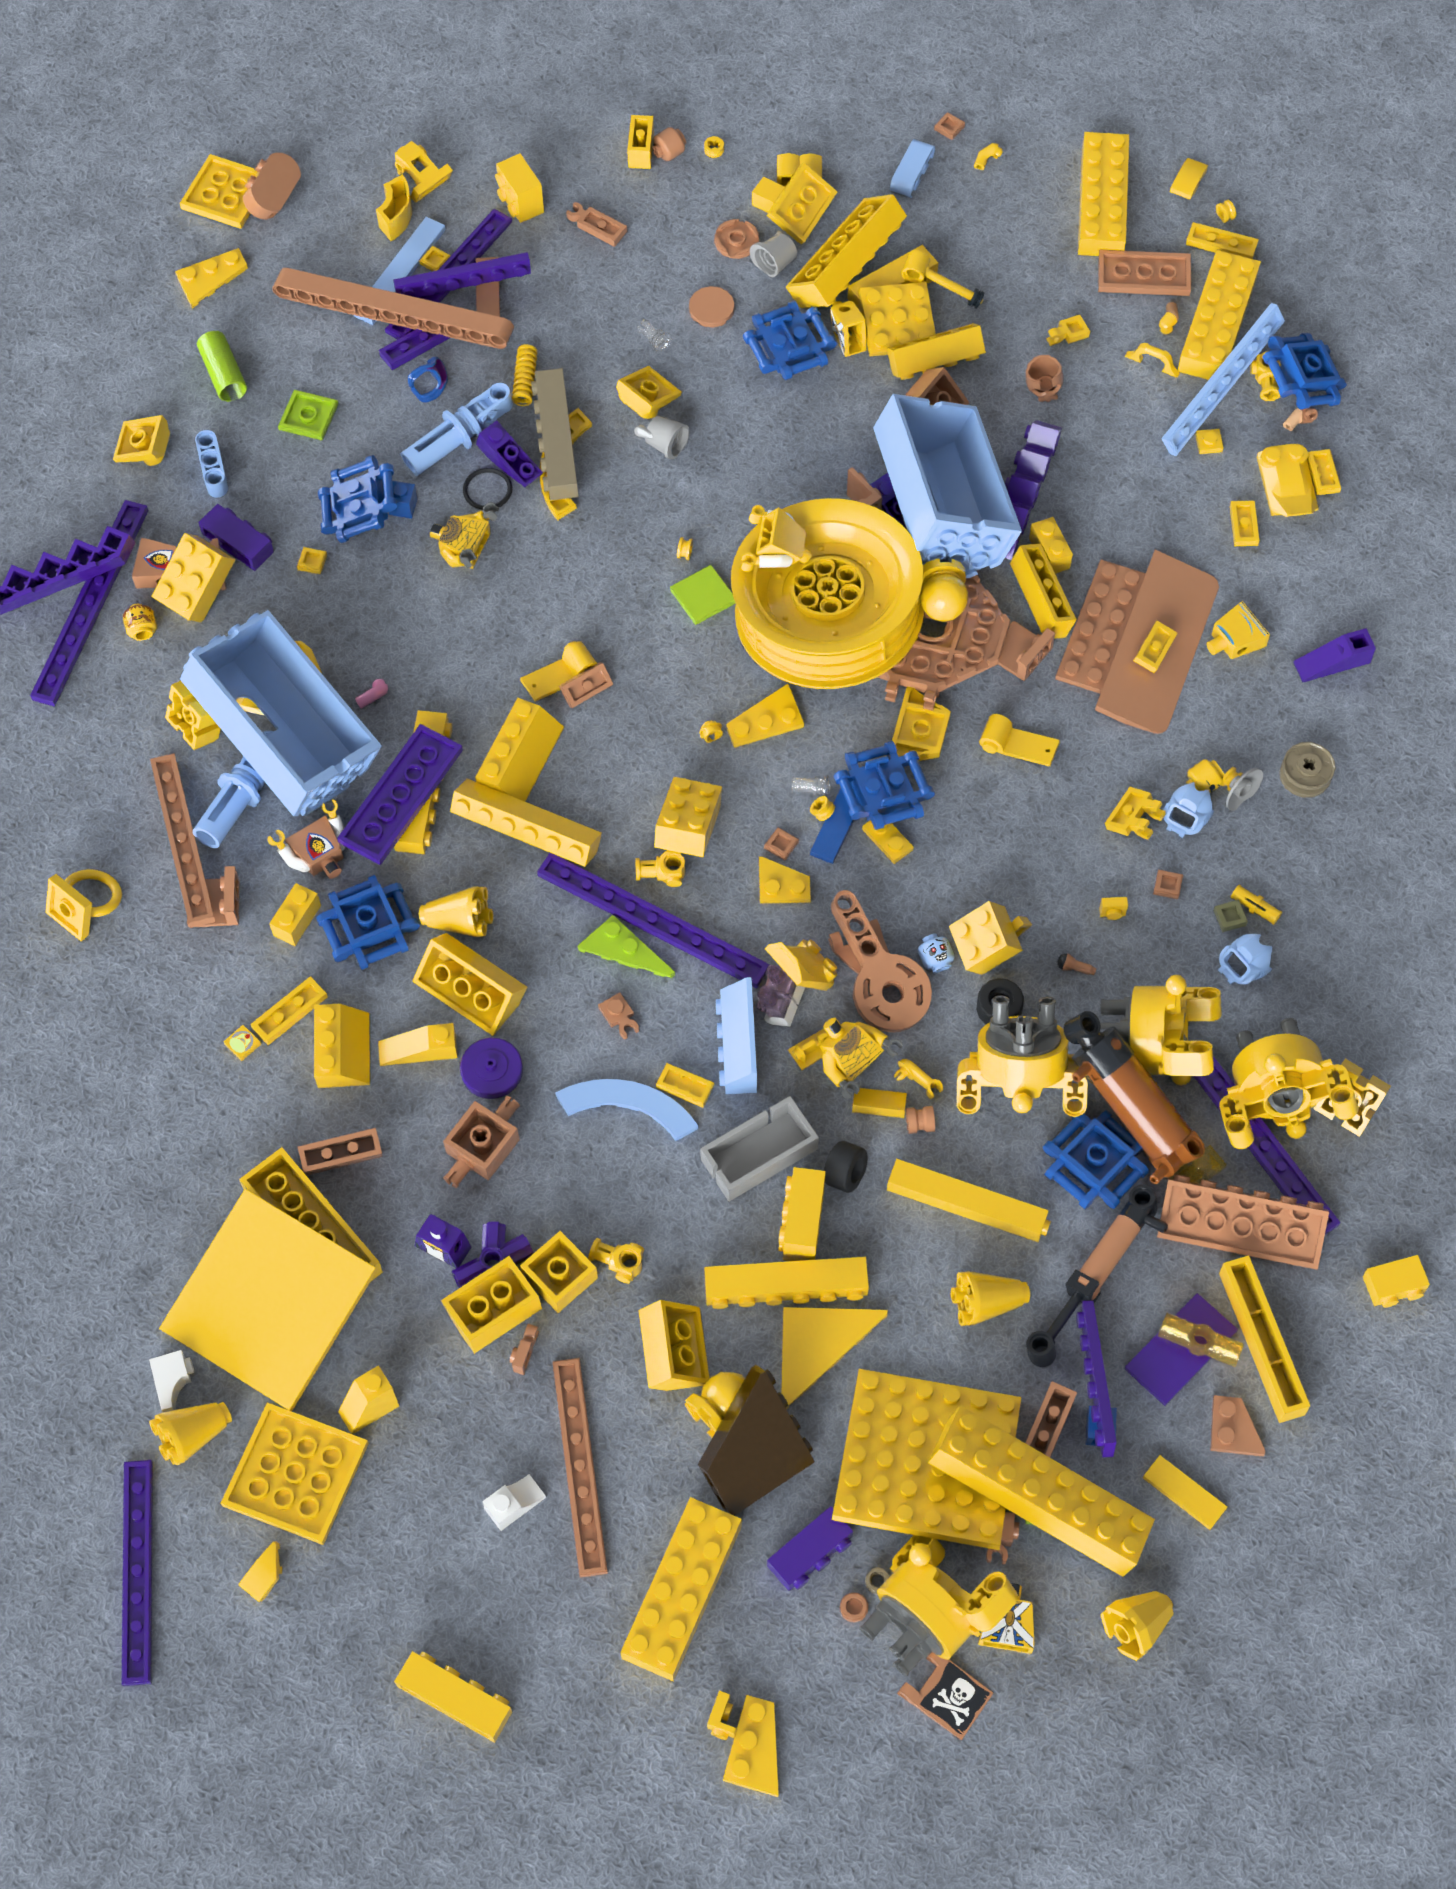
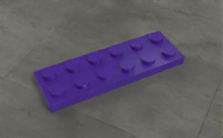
M420 724L337 838L338 843L381 865L462 753V745Z

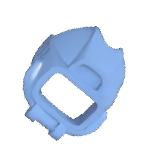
M1194 782L1179 787L1173 793L1170 801L1166 803L1163 809L1166 814L1163 818L1168 824L1166 830L1179 834L1181 838L1185 834L1193 835L1198 833L1208 823L1214 813L1209 790H1196ZM1175 807L1195 817L1191 827H1187L1172 818Z
M1245 934L1221 951L1219 956L1221 967L1218 971L1224 974L1230 985L1234 982L1242 985L1249 984L1253 980H1258L1271 972L1272 946L1262 945L1259 942L1261 934ZM1233 953L1247 967V971L1243 976L1237 974L1228 963Z

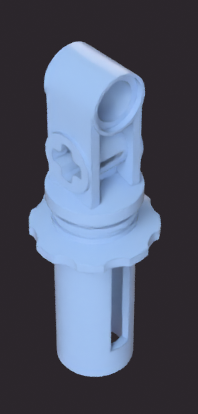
M496 383L481 395L473 398L467 405L459 407L458 412L455 414L445 410L442 414L443 423L400 453L406 466L415 476H418L461 444L467 450L470 449L472 446L471 437L474 435L478 436L482 432L481 430L512 409L513 402L509 387L504 383Z
M263 731L262 733L267 736L274 731ZM244 756L241 762L233 767L231 774L223 773L220 775L217 781L221 790L193 829L195 838L210 848L219 847L247 805L256 807L261 800L257 791H260L264 786V780Z

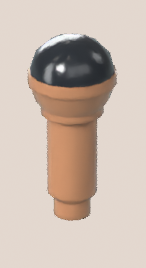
M1068 953L1061 954L1057 960L1058 967L1063 971L1075 970L1087 975H1095V967L1075 960Z

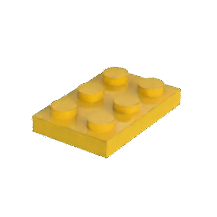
M802 163L774 203L767 217L794 240L803 244L837 194V191L809 166Z

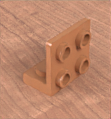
M853 467L848 469L847 495L849 498L881 510L882 495L879 490L872 488L862 473H858Z
M1011 622L998 665L1025 681L1052 650L1055 633L1047 628L1042 635H1035L1017 622Z
M235 866L225 867L224 876H221L220 879H205L215 922L197 927L239 925L240 880Z

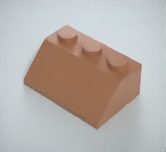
M945 367L926 370L906 393V396L929 399L930 405L941 401L964 405L969 404V401Z

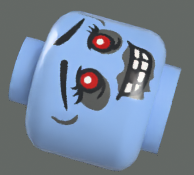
M931 934L922 939L923 943L917 950L924 968L932 971L934 974L949 969L955 956L948 938Z

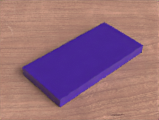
M1197 1293L1124 1369L1166 1406L1237 1333L1238 1329Z

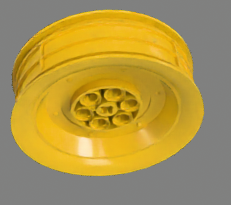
M825 498L796 503L782 510L791 514L795 522L805 530L804 547L812 552L809 561L805 564L797 561L789 567H760V565H754L751 571L745 572L741 569V566L747 561H741L742 556L750 552L756 558H759V555L756 554L761 523L756 525L744 538L734 557L731 570V588L736 603L735 622L739 638L747 653L760 667L773 676L791 684L816 689H835L855 686L870 681L889 671L907 655L919 636L924 619V610L920 603L923 565L914 539L903 525L884 511L853 500Z

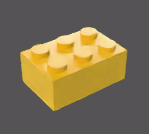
M184 533L151 597L187 620L202 622L236 559L201 537Z
M673 777L656 823L654 847L704 857L720 810L722 786Z
M793 1167V1175L787 1176L778 1251L783 1252V1260L805 1261L816 1259L826 1171Z

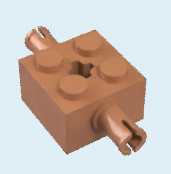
M506 1096L494 1113L474 1101L443 1141L445 1151L457 1160L450 1171L443 1177L449 1185L453 1183L452 1187L457 1188L469 1171H474L489 1181L520 1140L518 1129L507 1122L520 1107L515 1099L511 1102L512 1098Z

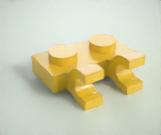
M1129 787L1104 824L1107 830L1126 836L1131 831H1134L1138 836L1149 840L1153 830L1147 828L1150 824L1149 820L1143 819L1141 816L1146 812L1153 819L1161 821L1166 813L1160 809L1162 802L1153 800L1150 792Z

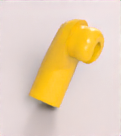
M991 143L980 150L974 163V168L984 170L988 158L991 156L995 159L1000 157L1003 150L999 147V144Z

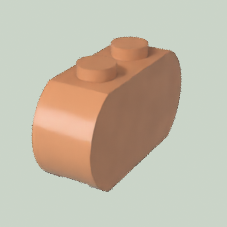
M273 153L266 160L261 159L254 169L257 171L255 177L251 175L245 184L247 190L243 195L244 205L253 216L259 219L267 220L273 218L282 209L301 177L300 168L296 161L284 153Z

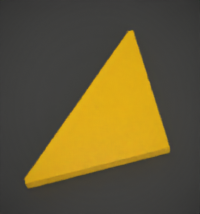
M783 1307L781 1393L787 1400L788 1405L790 1406L797 1398L802 1396L823 1374L830 1370L849 1350L887 1317L888 1310Z

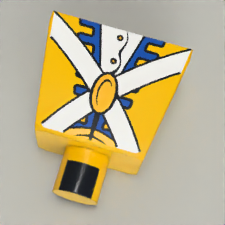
M841 301L834 302L830 307L831 328L844 356L848 357L867 351L864 316L853 301L844 303Z
M1011 1583L1018 1594L1016 1604L993 1629L981 1632L978 1645L1032 1654L1034 1649L1032 1602L1020 1600L1022 1586Z

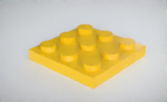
M209 154L182 198L180 207L183 210L242 229L251 214L243 202V195L247 190L245 184L251 175L255 177L257 171L254 168Z
M927 282L859 288L858 294L861 312L865 318L869 356L888 355V347L936 334Z

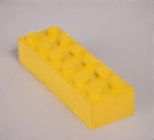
M1084 132L1081 160L1078 255L1098 256L1099 250H1125L1129 134Z
M893 194L864 198L787 284L786 289L800 308L828 307L836 301L837 295L849 286L851 279L861 273L862 267L866 262L873 259L876 255L875 252L888 242V237L901 227V223L907 215Z
M1216 250L1181 353L1178 366L1179 372L1209 380L1233 351L1257 279L1261 261Z
M282 1147L239 1179L243 1190L247 1189L376 1267L378 1270L371 1281L383 1273L377 1258Z
M692 1497L689 1498L620 1653L623 1660L674 1682L741 1530V1518Z

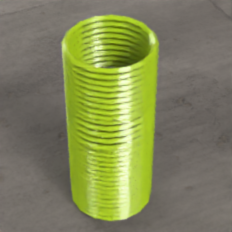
M220 331L206 332L198 339L197 347L219 398L226 402L232 401L230 400L231 396L227 395L229 394L227 393L228 389L225 388L231 384H234L232 385L235 388L233 390L237 391L235 392L238 395L236 397H243L247 391V386L225 335Z

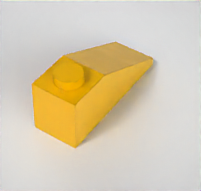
M453 1023L428 1025L378 1041L380 1066L458 1058L456 1033Z

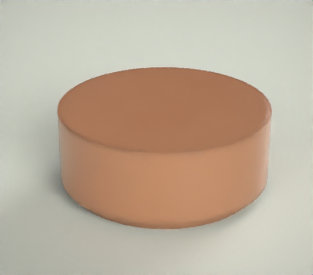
M859 1593L845 1595L840 1603L841 1615L849 1622L863 1620L868 1613L866 1598Z

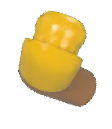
M1170 302L1166 305V313L1159 321L1160 331L1163 334H1170L1173 331L1172 326L1178 322L1179 314L1176 303Z

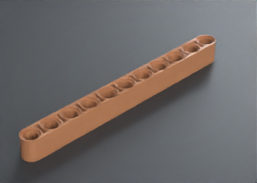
M282 268L272 287L273 292L283 299L411 329H419L433 334H441L446 337L497 349H503L507 346L514 330L513 323L503 317L291 268Z

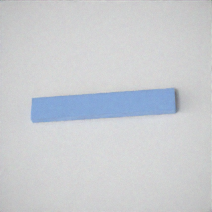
M425 217L372 287L395 292L393 279L408 277L413 274L420 264L419 260L432 245H435L446 230L445 225ZM354 315V317H357L371 325H374V323L377 321Z

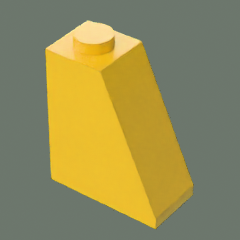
M379 1365L353 1381L338 1411L352 1435L399 1407L393 1388Z

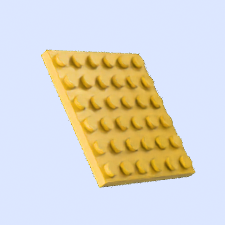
M859 1369L832 1520L1000 1550L1006 1508L929 1464L928 1461L947 1420L960 1405L1016 1437L1021 1397Z

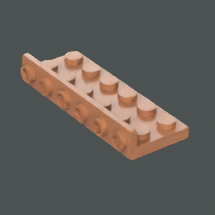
M1174 1174V1178H1168L1160 1220L1168 1224V1228L1164 1233L1158 1231V1238L1318 1270L1329 1215L1328 1209L1323 1208V1203L1308 1201L1307 1205L1296 1203L1297 1198L1281 1195L1279 1200L1270 1198V1193L1254 1190V1194L1244 1193V1188L1228 1185L1227 1189L1216 1187L1217 1182L1201 1179L1200 1184L1190 1182V1177Z

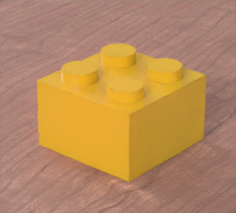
M521 153L497 163V174H495L499 185L497 193L502 202L506 201L508 204L507 207L510 215L517 217L519 222L522 223L544 213L542 185Z
M988 901L949 926L967 971L980 975L985 974L1023 951L1005 906Z
M561 1231L555 1234L520 1265L521 1273L529 1284L557 1313L562 1311L598 1279L597 1268Z

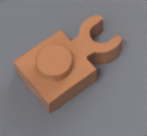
M621 993L598 1004L599 1010L611 1028L619 1025V1033L623 1039L628 1038L627 1033L624 1031L627 1027H632L636 1033L639 1032L637 1022L629 1019L634 1013Z
M527 1324L523 1340L520 1341L518 1348L514 1347L512 1350L510 1363H512L515 1373L525 1374L533 1352V1346L539 1335L537 1326Z

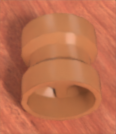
M924 1106L920 1110L914 1107L906 1108L908 1134L917 1133L919 1130L935 1132L933 1106Z

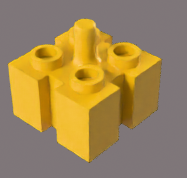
M182 681L171 684L169 698L173 703L167 706L165 716L167 721L176 731L181 730L183 732L184 740L193 750L217 740L221 728Z
M1345 1058L1341 1065L1348 1071L1358 1104V1113L1353 1118L1344 1120L1341 1126L1360 1137L1391 1088V1085L1374 1075L1368 1080L1361 1075L1364 1069ZM1330 1097L1320 1100L1314 1107L1316 1111L1331 1120L1335 1116Z

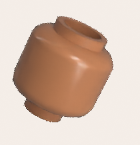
M668 127L656 134L653 138V153L657 158H662L665 161H671L681 155L686 145L683 133L679 129Z

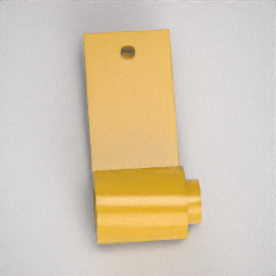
M572 641L565 646L561 660L521 677L520 681L536 702L560 691L559 685L596 665L597 662L581 641Z
M992 714L988 718L979 743L983 750L988 753L994 754L997 752L1050 767L1060 740L1014 729L1012 722L1007 717L1000 714Z

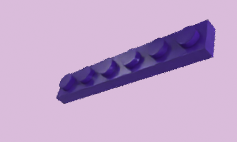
M528 252L393 279L395 293L420 297L513 277H522L531 274Z
M1082 1301L1081 1312L1076 1313L1077 1328H1082L1083 1335H1080L1081 1351L1086 1352L1084 1373L1090 1377V1382L1087 1383L1088 1398H1093L1094 1406H1091L1092 1422H1097L1098 1430H1095V1443L1097 1447H1101L1102 1457H1114L1117 1442L1094 1301Z

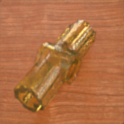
M1166 1313L1158 1333L1159 1337L1188 1348L1194 1355H1206L1233 1367H1236L1244 1346L1241 1342L1214 1332L1208 1325H1196L1169 1313ZM1198 1335L1203 1336L1207 1343L1199 1344L1194 1337Z

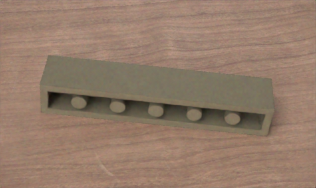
M563 368L535 371L536 381H531L533 396L538 395V400H534L535 415L540 414V419H536L537 433H542L543 437L538 439L540 453L544 452L545 454L544 458H540L542 472H547V477H543L544 492L549 491L550 500L579 497Z

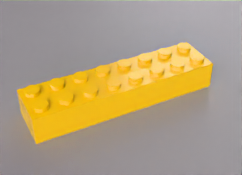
M961 1405L947 1420L928 1461L929 1464L1122 1577L1137 1565L1155 1521L1151 1516Z

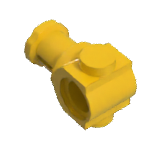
M1263 352L1258 354L1256 359L1250 364V374H1255V379L1262 386L1260 392L1261 399L1264 401H1275L1281 396L1271 369L1262 358L1263 354L1266 353Z
M667 850L661 856H657L656 860H640V858H635L636 881H640L641 878L656 877L658 881H663L670 887L682 885V879L685 876V860L681 853ZM671 866L679 867L677 870L669 869Z
M596 1238L591 1246L588 1260H597L609 1265L608 1269L616 1272L615 1278L629 1284L642 1270V1259L645 1249L636 1243L618 1244L616 1247L601 1242L600 1238ZM628 1259H633L637 1262L633 1267L623 1265L624 1261Z

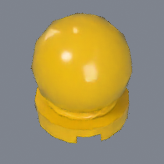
M934 559L923 565L920 603L930 618L941 622L956 619L965 610L968 601V591L964 584L966 582L965 567L955 559H951L952 563L940 562V559Z
M720 1372L708 1379L702 1387L701 1396L693 1393L685 1400V1407L696 1422L702 1419L710 1428L706 1433L711 1438H713L745 1380V1377L741 1374Z

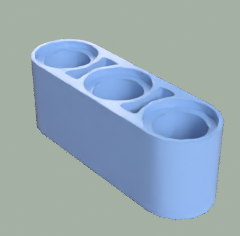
M913 139L893 175L890 191L912 198L911 193L917 189L921 181L920 176L925 174L929 166L928 161L934 156L935 146Z
M210 430L200 431L195 437L205 485L210 496L215 498L222 497L228 491V483L217 437Z

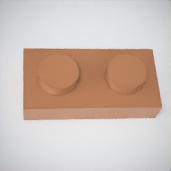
M599 662L559 685V688L568 705L574 708L612 686L613 682L604 664Z

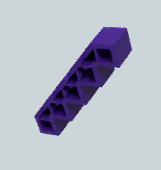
M1035 420L1032 425H1028L1024 435V438L1027 439L1026 446L1021 451H1017L1014 464L1017 465L1016 471L1011 475V478L1007 477L1005 481L1007 492L1022 530L1005 557L1012 560L1017 552L1021 535L1024 534L1030 512L1034 508L1041 484L1044 482L1051 458L1057 449L1062 432L1061 427Z
M107 526L98 547L75 539L66 560L43 551L34 573L11 564L2 586H0V615L125 565L136 542L129 534Z

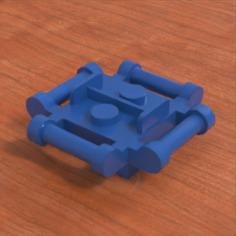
M794 300L788 302L787 306L762 315L758 313L752 316L756 331H746L743 334V339L746 344L750 345L760 363L759 368L763 374L777 370L778 373H781L784 380H788L794 374L816 366L823 367L828 365L825 352L834 349L837 346V341L828 332L817 307H811L807 312L801 314L798 304ZM770 321H771V325H770V326H767V327H766V326L764 325V323H767V322H770ZM813 322L823 340L822 342L817 343L807 325L808 323ZM758 341H761L770 359H767Z
M1301 333L1299 336L1281 338L1280 336H1272L1269 338L1268 346L1271 351L1263 354L1262 358L1265 364L1269 365L1279 386L1278 392L1282 398L1295 394L1297 397L1296 405L1300 410L1316 405L1328 404L1329 406H1336L1340 404L1341 395L1338 390L1345 388L1347 384L1344 378L1340 377L1335 367L1328 345H1324L1322 340L1314 341L1310 333ZM1325 391L1327 395L1310 397L1308 392Z
M371 455L366 457L365 461L347 468L332 470L330 474L334 486L330 488L322 487L318 490L323 520L321 532L326 535L336 533L338 541L344 543L349 541V538L372 529L384 528V520L388 519V512L397 508V500L394 498L392 482L394 474L393 465L384 463L379 466L376 457ZM365 470L369 472L344 482V479ZM331 503L332 511L336 514L337 520L332 521Z
M889 741L884 743V746L858 753H845V761L849 771L841 770L836 772L834 779L836 784L840 785L848 803L851 819L857 820L866 817L868 821L871 820L875 830H879L887 824L912 817L915 819L924 817V810L919 802L931 799L935 792L932 786H929L919 765V756L916 751H910L904 756L898 757L894 742ZM878 758V759H875V760H871V761L866 762L864 767H860V768H859V766H858V764H857V763H859V762H863V761H867V760H870V759ZM903 767H910L920 789L919 791H913ZM850 782L852 783V786H853V788H854V790H855V793H856V795H857V797H858L859 802H860L861 805H859V803H858V801H857V799H856V796H855V794H854V792H853V789H852V787H851V785H850Z
M375 875L367 877V881L335 893L333 891L328 893L327 895L333 908L320 913L316 917L319 926L323 927L333 949L332 956L334 960L341 962L354 954L361 970L368 968V965L400 951L401 953L409 951L402 934L414 932L420 927L417 918L413 917L402 894L404 890L401 884L394 883L382 888ZM387 898H394L404 920L403 922H397ZM339 919L349 944L342 946L333 927V920ZM391 938L396 940L395 943L364 955L362 950Z
M1107 1110L1097 1119L1094 1118L1093 1120L1084 1113L1080 1116L1072 1117L1068 1125L1052 1141H1047L1042 1146L1047 1155L1056 1159L1044 1175L1049 1180H1055L1079 1201V1205L1085 1210L1097 1196H1100L1107 1206L1115 1209L1119 1205V1200L1140 1178H1144L1149 1173L1147 1166L1136 1158L1143 1151L1142 1147L1130 1132L1112 1118L1113 1115ZM1079 1127H1083L1084 1129L1062 1151L1060 1147ZM1129 1165L1133 1171L1113 1192L1106 1187ZM1063 1167L1067 1168L1074 1178L1091 1190L1086 1194L1060 1170Z

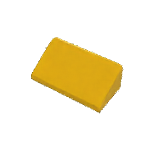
M860 1088L858 1094L854 1093L852 1112L904 1118L907 1093Z

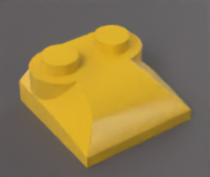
M646 366L619 379L616 386L620 400L645 419L656 417L660 408L681 396L682 391L650 366Z
M162 415L124 421L113 460L115 462L144 461L148 466L159 464L163 460L170 437L167 420Z

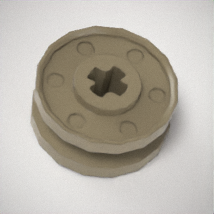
M1312 742L1298 743L1293 745L1285 754L1279 771L1280 780L1285 789L1294 795L1303 798L1318 796L1330 785L1336 769L1335 761L1331 753L1319 744Z

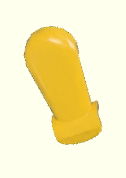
M905 1058L898 1061L900 1069L894 1074L895 1078L898 1077L896 1080L900 1081L905 1079V1077L914 1080L926 1089V1095L929 1099L934 1098V1094L931 1091L932 1088L938 1089L939 1092L943 1091L942 1082L932 1079L914 1062Z

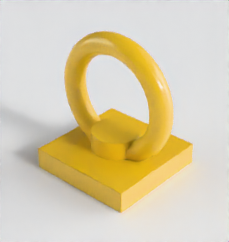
M80 870L69 875L65 880L55 874L48 879L46 913L77 939L83 941L89 935L91 917H100L113 912L121 902L122 890L119 883L111 875L99 870ZM82 880H97L105 883L110 888L112 897L105 905L92 907V902L72 886Z

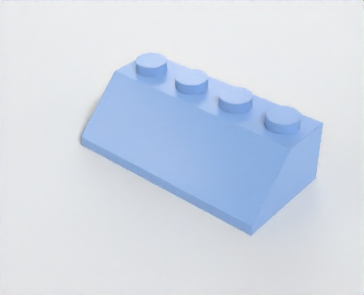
M748 977L721 989V999H716V1015H721L722 1023H717V1038H723V1046L718 1047L719 1062H724V1070L719 1071L720 1086H725V1094L757 1093L751 977Z

